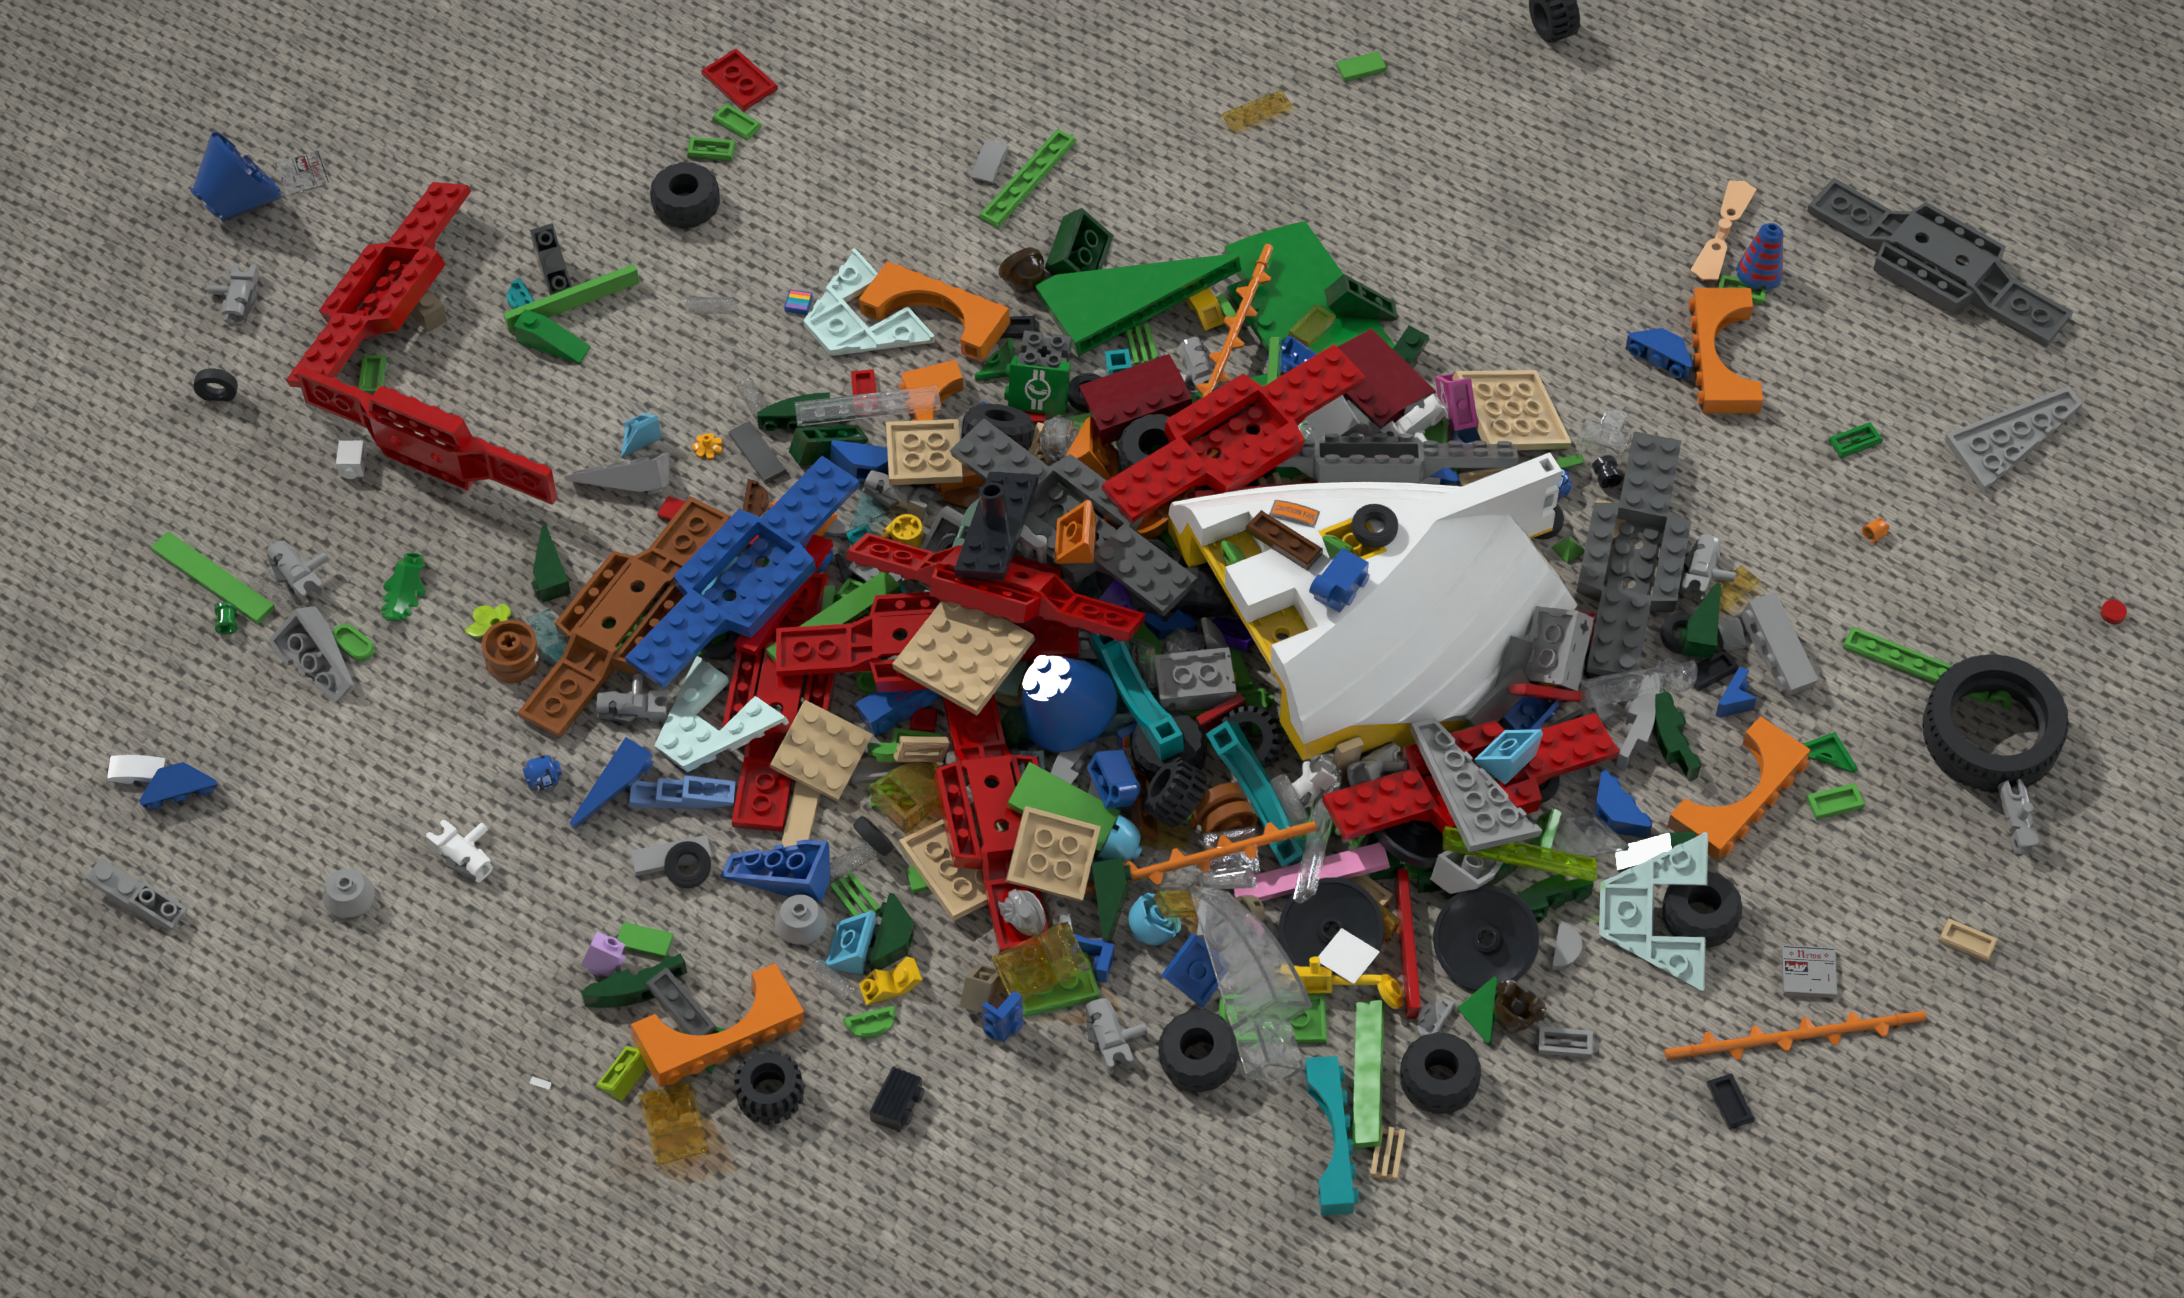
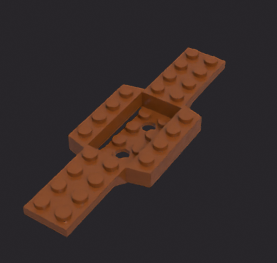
M690 496L649 549L635 556L612 551L555 622L558 634L568 644L561 659L518 711L519 718L560 739L614 670L640 674L641 672L626 663L625 657L684 597L676 587L673 576L731 516ZM642 583L645 585L644 590L641 592H633L631 590L634 584ZM664 587H666V591L662 594L659 600L655 603V605L643 618L640 624L636 627V629L624 642L621 648L617 651L616 648L620 645L623 638L632 628H634L635 623L638 621V619L642 616V614L649 609V606L653 602V600L657 597L659 593L663 591ZM613 619L616 621V625L613 628L606 629L602 626L605 620Z

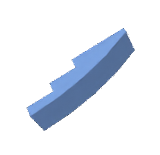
M686 775L684 776V781L658 778L657 783L635 781L630 789L629 807L709 809L733 806L736 781Z

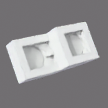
M144 755L111 756L107 780L124 784H133L134 780L150 783L156 771L164 767L165 758Z

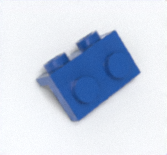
M1523 696L1500 720L1509 730H1540L1543 722H1548L1555 716V709L1560 703L1558 700L1549 702V700Z
M1013 991L998 1009L987 1002L981 1005L983 1031L990 1039H999L1004 1043L1012 1033L1017 1034L1024 1024L1022 996L1017 992Z

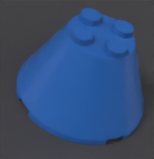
M214 130L210 135L191 193L199 200H203L207 204L205 207L223 221L281 199L283 193H278L280 191L278 186L246 154L241 157V153L235 148L236 146L221 133Z
M1038 656L1027 670L1023 681L1020 707L1022 727L1029 739L1042 749L1052 752L1076 750L1075 747L1087 741L1089 743L1094 741L1108 727L1116 710L1117 692L1108 673L1092 662L1060 656Z

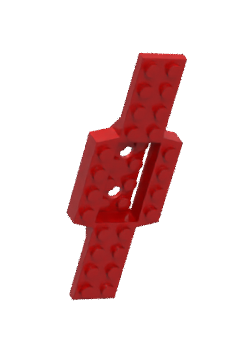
M432 182L398 230L392 235L389 242L370 244L363 249L358 259L351 265L349 271L319 309V312L328 324L319 333L317 339L305 352V355L286 379L290 387L301 388L297 372L302 366L310 370H317L327 377L335 378L363 339L399 330L446 265L438 251L434 250L436 239L472 192L468 185ZM388 268V272L385 274V276L380 278ZM375 284H376L377 287L374 289V291H373L371 294H369V292L372 290V288H373V287L375 286ZM364 302L360 310L356 311L360 304Z
M1335 344L1264 387L1245 374H1241L1166 419L1165 433L1170 443L1104 482L1101 490L1131 523L1191 487L1207 485L1219 494L1237 491L1301 452L1304 446V437L1298 426L1307 416L1365 381V375ZM1255 403V406L1250 407L1248 411L1244 412L1238 417L1232 418L1228 423L1224 424L1220 428L1212 430L1210 434L1206 435L1198 441L1192 442L1190 446L1187 444L1188 442L1207 432L1211 428L1215 427L1216 425L1220 424L1221 422L1225 421L1226 419L1230 418L1231 416L1235 415L1236 413ZM1255 426L1260 432L1256 435L1248 434L1246 428ZM1211 449H1216L1221 453V456L1219 458H1210L1207 452Z
M302 366L297 372L305 403L367 428L375 444L380 447L384 456L467 491L474 481L490 479L551 505L558 499L552 469L545 464L535 463L523 455L511 453L501 446L497 447L489 444L482 438L473 437L464 419L456 414H449L437 406L422 403L415 397L405 396L393 388L388 389L380 385L376 392L371 395L363 392L356 386L351 387L336 378L322 375L314 369L310 370ZM394 423H397V424L403 426V428H401V427L395 425ZM415 431L423 434L424 436L416 434ZM436 440H438V441H440V442H442V443H445V444L442 445V444L436 442Z
M866 533L847 550L846 559L854 561L859 566H871L883 573L891 572L901 575L904 579L922 581L924 584L931 586L929 596L936 597L939 601L960 604L965 609H977L989 616L1004 617L1013 623H1025L1037 616H1041L1044 620L1059 621L1068 627H1079L1088 630L1092 634H1103L1112 637L1116 641L1128 642L1145 622V613L1074 593L1060 578L1062 568L1039 563L1038 561L1013 555L1005 580L955 577L954 568L963 545L935 553ZM1011 587L1020 589V591L1011 589Z
M814 573L777 628L799 627L822 612L824 588L828 586L829 582L828 574ZM776 630L757 657L737 650L722 728L755 696L769 706H782L783 711L781 714L786 717L789 723L787 725L783 723L764 731V736L754 738L748 744H745L744 759L732 817V827L780 832L784 830L793 779L770 768V764L798 713L804 675L777 677L776 663L766 653V648L776 642ZM837 673L808 675L804 700L830 712Z
M930 592L875 595L870 615L856 622L776 628L777 677L872 671L878 692L929 689L894 670L893 662L896 659H879L882 656L889 658L900 655L941 601L936 597L929 596ZM1037 616L1025 623H1013L1033 634L1035 641L1018 662L1035 661L1041 655L1080 658L1079 627H1068L1059 621L1044 620L1041 616ZM903 630L908 635L904 640L897 641L893 638L895 632Z
M994 694L978 715L942 696L956 762L937 768L934 780L953 867L981 870L999 954L1050 948L1052 941L1047 920L1042 932L1037 936H1027L1018 931L1010 922L1006 923L998 907V901L1004 903L1005 899L1008 898L1009 892L1014 889L1033 893L1043 907L1040 891L1006 882L1022 814L1006 805L1029 762L1039 767L1037 757L1012 755L1005 743ZM964 776H968V781L971 789V794L983 843L981 851L978 843V838L976 834V829L974 825ZM988 778H995L999 785L996 788H989L985 785L984 781ZM1005 822L1008 824L1009 829L1005 832H999L994 827L995 823Z
M1596 713L1541 729L1543 736L1536 756L1506 785L1498 780V784L1509 795L1508 799L1517 808L1521 807L1526 814L1538 811L1542 800L1539 785L1552 777L1618 757L1620 751ZM1493 720L1450 734L1455 739L1454 743L1463 752L1467 751L1473 757V761L1505 730ZM1417 744L1404 747L1401 761H1407V770L1323 795L1322 802L1344 841L1412 820L1431 822L1446 839L1460 835L1442 796L1439 794L1433 777L1427 776L1424 779L1421 777L1430 774V771ZM1474 762V764H1475L1479 769L1482 768V767H1480L1478 764H1476V762Z

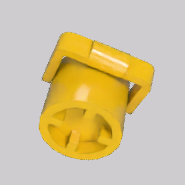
M911 514L896 517L883 530L884 533L881 535L883 538L892 537L894 541L918 548L924 542V530L921 520Z

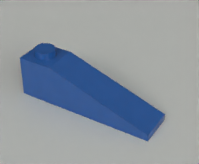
M625 737L569 822L571 827L575 829L637 781L643 773L647 775L654 764L652 753Z
M804 839L797 841V845L784 847L783 844L775 845L773 850L761 852L759 849L732 854L727 860L721 877L787 897L806 895L817 902H821L830 882L829 843L827 841Z

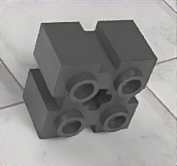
M1024 330L1021 344L1022 353H1019L1018 364L1059 368L1061 361L1070 362L1071 336L1052 334V338H1044L1042 332Z

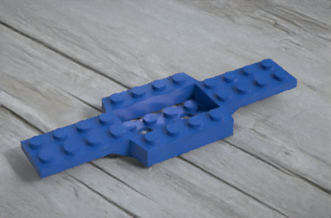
M821 456L763 517L738 509L673 576L676 587L684 597L625 657L626 663L664 689L715 636L731 630L751 638L816 571L814 559L805 548L812 535L860 487V481ZM758 535V539L753 542L752 546L743 555L738 557L737 561L721 575L710 589L705 591L703 596L700 595L721 571ZM760 558H766L770 561L768 566L762 568L757 567L755 563ZM731 591L737 594L736 599L733 601H725L723 599V595Z

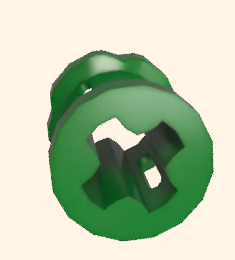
M229 602L217 604L214 607L215 615L217 616L215 631L221 635L235 633L238 628L235 622L236 605Z

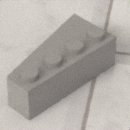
M1773 592L1749 601L1738 619H1740L1744 630L1774 677L1777 689L1783 692L1785 697H1789L1813 688L1818 678L1777 593Z

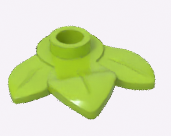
M500 604L495 609L487 605L475 608L472 613L475 622L465 629L466 634L473 638H482L491 626L500 621L508 620L511 615L510 608L505 604Z

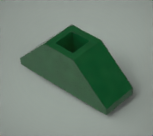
M889 893L887 902H882L880 908L881 923L880 925H875L873 933L874 947L870 946L868 949L867 962H870L871 972L874 969L882 970L907 956L914 936L913 920L893 893Z

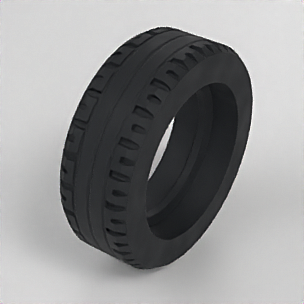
M1998 654L1969 657L1949 667L1938 678L1931 691L1922 722L1924 741L1931 757L1936 760V764L1944 772H1947L1951 778H1955L1957 782H1962L1967 787L1978 788L1980 791H1989L1990 793L1995 791L1999 793L1998 785L2004 781H2009L2010 787H2013V785L2017 784L2016 780L2021 779L2026 788L2040 781L2044 775L2049 773L2057 761L2069 728L2066 703L2053 681L2041 670L2023 660ZM2000 690L2008 692L2035 719L2039 730L2037 740L2031 749L2016 755L2002 756L1983 752L1969 744L1955 728L1952 721V711L1956 702L1974 692L1989 691L1996 693V691Z

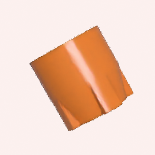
M1878 517L1863 526L1862 534L1868 538L1873 532L1874 538L1868 540L1871 543H1875L1887 535L1890 526L1881 517Z

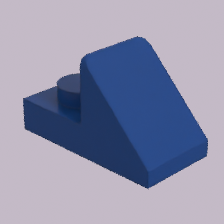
M1742 667L1738 668L1718 704L1716 716L1725 717L1754 710L1757 698L1746 692L1750 684L1747 681L1749 670Z

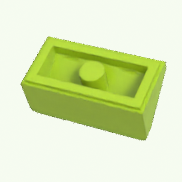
M626 1046L597 1083L596 1087L623 1101L648 1068L638 1049Z

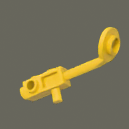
M1311 957L1309 959L1310 967H1281L1280 972H1275V988H1280L1281 993H1332L1333 985H1377L1382 999L1388 1006L1398 1009L1404 1004L1403 991L1400 984L1388 974L1361 975L1353 984L1340 975H1333L1331 969L1321 967L1319 957Z

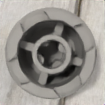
M348 868L341 869L329 877L323 892V904L328 912L340 919L353 918L358 915L362 916L370 909L373 903L375 889L372 882L358 871Z
M794 895L785 900L775 917V928L779 936L787 943L803 944V946L817 941L827 925V916L824 909L815 900L806 895Z

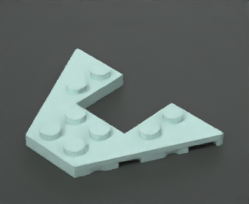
M855 248L852 249V254L844 266L841 265L839 268V273L832 278L826 287V292L822 298L817 300L813 310L803 320L804 327L830 356L934 343V334L908 306L870 328L850 308L847 302L863 294L878 274Z
M698 656L689 670L654 745L659 752L686 772H690L701 764L716 759L715 755L729 748L733 751L748 744L754 738L764 736V731L783 723L787 725L789 723L784 715L756 696L720 731L697 716L730 683L726 675Z
M1704 832L1683 844H1679L1633 868H1629L1614 877L1600 882L1599 935L1701 991H1704L1706 939L1705 937L1653 936L1654 884L1707 886L1708 833Z

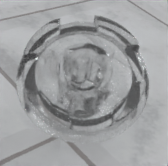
M1058 416L1046 420L1043 423L1046 426L1045 432L1040 433L1042 452L1049 454V462L1056 463L1066 457L1069 448L1081 429V425L1077 421Z

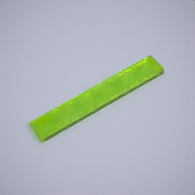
M1445 826L1443 831V850L1593 882L1596 881L1598 876L1597 859L1593 857L1518 841L1468 852L1457 828Z

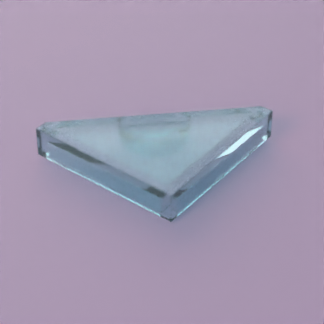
M864 483L851 521V530L866 524L870 525L891 514L888 506L862 493L865 487Z

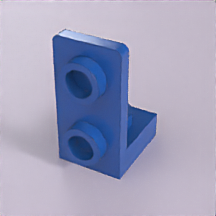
M1063 934L1062 950L1076 953L1087 952L1088 955L1095 956L1093 971H1096V981L1107 983L1114 958V944L1102 939L1092 940L1084 938L1078 934Z

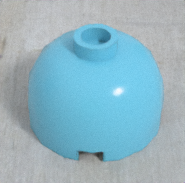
M1118 815L1103 844L1101 852H1099L1095 860L1100 862L1123 858L1125 863L1131 859L1136 861L1143 847L1139 846L1141 835L1136 825L1129 819Z
M1145 893L1130 909L1128 916L1129 926L1134 938L1139 942L1153 946L1169 942L1181 929V921L1175 910L1171 913L1166 908L1168 903L1155 894Z

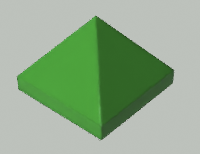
M1324 535L1322 538L1329 558L1336 557L1342 548L1349 552H1352L1354 549L1353 546L1334 535Z
M1572 535L1552 546V549L1567 564L1584 554L1585 551Z

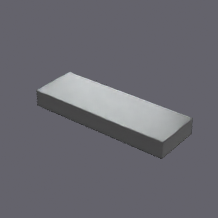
M707 835L631 850L635 875L640 876L664 871V861L668 851L677 843L692 841L702 845L707 850L712 861ZM684 855L678 860L677 867L698 864V861L692 855Z

